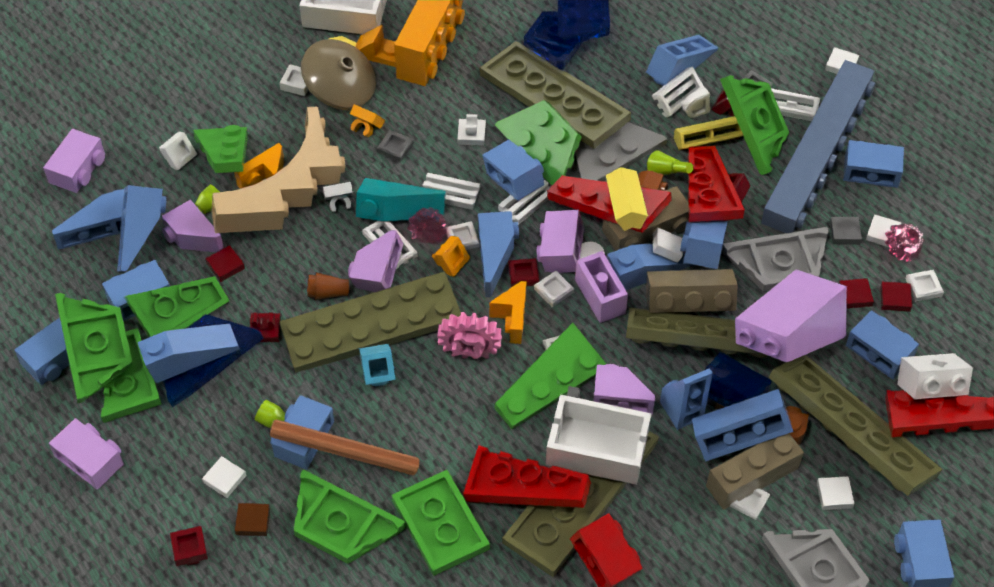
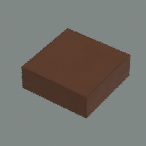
M238 503L235 534L242 536H267L270 504Z

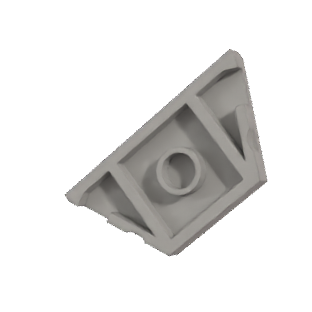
M628 122L595 149L580 141L579 147L574 154L580 178L605 181L607 174L620 167L627 168L666 145L667 138Z
M828 227L724 243L722 252L759 289L768 291L796 269L819 277Z
M822 529L815 532L795 530L792 531V534L774 535L773 531H768L763 534L762 540L795 587H867L869 578L833 529Z

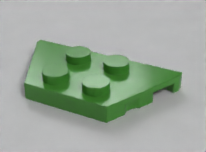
M732 75L721 78V84L759 173L764 175L771 172L772 167L770 163L774 157H778L782 149V143L785 142L789 130L769 83L754 82L746 78L737 80Z
M543 100L495 124L508 140L518 147H523L529 156L540 161L544 169L542 175L551 185L562 175L565 176L567 169L572 168L574 154L579 147L582 136L549 102Z
M57 293L55 298L77 403H82L132 366V358L120 307L108 304L99 305L95 301L87 299L79 301L67 298L65 294Z
M304 469L302 470L300 493L297 500V516L295 517L294 534L297 538L349 564L401 533L406 528L405 521Z

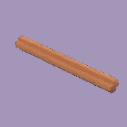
M274 420L270 429V436L272 438L402 473L415 475L419 468V459L417 457L288 422Z

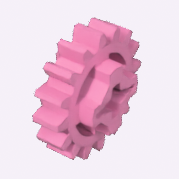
M461 312L459 317L451 314L449 320L443 318L442 324L438 327V345H443L444 352L452 351L453 357L462 355V358H468L469 356L473 357V359H478L482 356L487 359L489 358V353L497 354V349L501 347V328H496L497 323L495 321L487 322V316L477 318L476 313L467 316L464 312Z

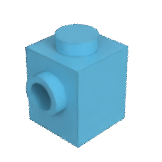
M389 344L359 348L366 385L380 386L389 383V381L396 380Z

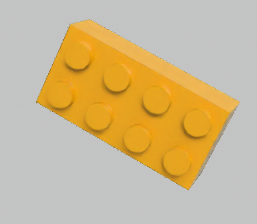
M417 0L394 44L397 79L426 86L430 78H435L438 69L437 63L439 60H444L447 52L446 45L448 42H453L456 34L455 27L457 24L461 25L464 20L463 0Z

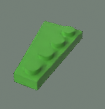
M572 323L495 403L494 408L508 426L514 429L557 402L560 394L566 396L569 386L579 388L595 378L597 365H606V363L575 324Z

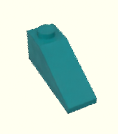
M365 178L357 191L355 217L377 221L443 218L446 191Z

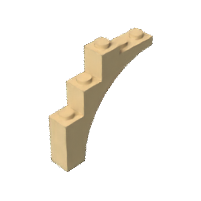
M307 107L305 119L306 138L299 152L287 166L272 177L255 185L234 191L213 193L211 213L215 233L283 229L284 218H288L289 215L288 208L309 207L312 205L313 195H317V185H331L340 182L341 173L345 172V159L343 156L340 157L338 146H330L329 138L324 137L325 119L324 117L320 118L318 107Z

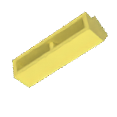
M735 116L677 128L674 131V140L678 150L743 136ZM731 128H735L736 130L734 132L714 136V132ZM706 135V138L684 142V138Z
M620 167L606 175L615 220L624 231L632 227L641 229L648 215L637 171Z

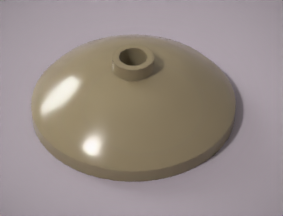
M325 39L312 44L303 55L301 74L304 83L309 91L324 104L340 110H352L354 104L362 107L373 96L376 89L374 69L367 57L354 46L340 40Z

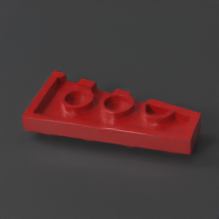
M689 147L688 162L693 164V171L688 174L689 222L743 219L745 209L716 147Z
M562 175L547 190V197L550 201L618 224L615 220L607 182ZM641 187L648 216L641 229L633 227L630 229L643 233L672 201L671 192Z
M904 390L886 391L885 401L891 438L902 437V433L914 431L916 435H926L931 429L942 428L945 433L957 432L960 427L968 426L971 430L994 429V397L962 395L914 399Z
M478 445L463 495L466 502L585 508L591 481L589 475L554 465L548 468L539 465L538 461L527 458L526 461L515 459L512 454L502 451L499 454L489 452L487 447Z

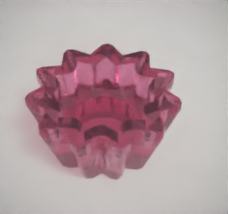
M432 207L428 209L422 208L409 218L410 225L407 227V230L412 232V239H418L421 243L434 244L435 241L442 242V236L447 234L444 216L439 214L438 209L433 210Z
M912 223L890 226V231L885 233L888 238L885 244L890 247L889 253L896 254L898 261L904 259L906 262H910L912 257H918L925 240L922 237L923 233L919 231L917 226L914 227Z

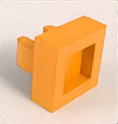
M355 104L350 112L352 116L357 118L352 122L351 130L357 132L360 126L365 125L363 132L365 137H370L373 134V126L380 129L385 122V119Z
M450 236L440 246L438 251L432 254L435 263L441 266L447 275L452 277L470 259L461 240L456 236Z

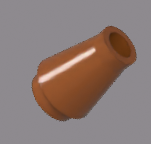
M318 272L315 275H308L307 297L321 300L348 296L349 279H341Z

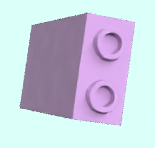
M797 269L794 270L735 318L736 344L781 361L789 362L843 339L846 336L847 286Z

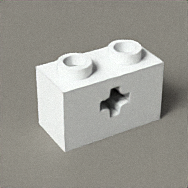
M954 353L901 357L897 385L914 399L968 395L973 367Z

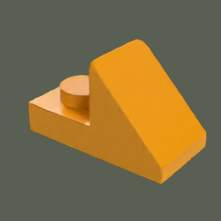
M379 25L359 37L355 48L361 51L368 60L396 67L394 50L396 41L384 39L383 25Z
M277 143L244 163L243 172H234L236 184L240 189L255 185L283 169L284 156L281 144Z
M520 281L489 304V317L505 319V333H510V343L522 344L526 302V282Z

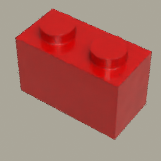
M610 513L581 528L570 538L598 587H615L643 569L638 553L628 545L623 536L624 533L618 521L613 520Z

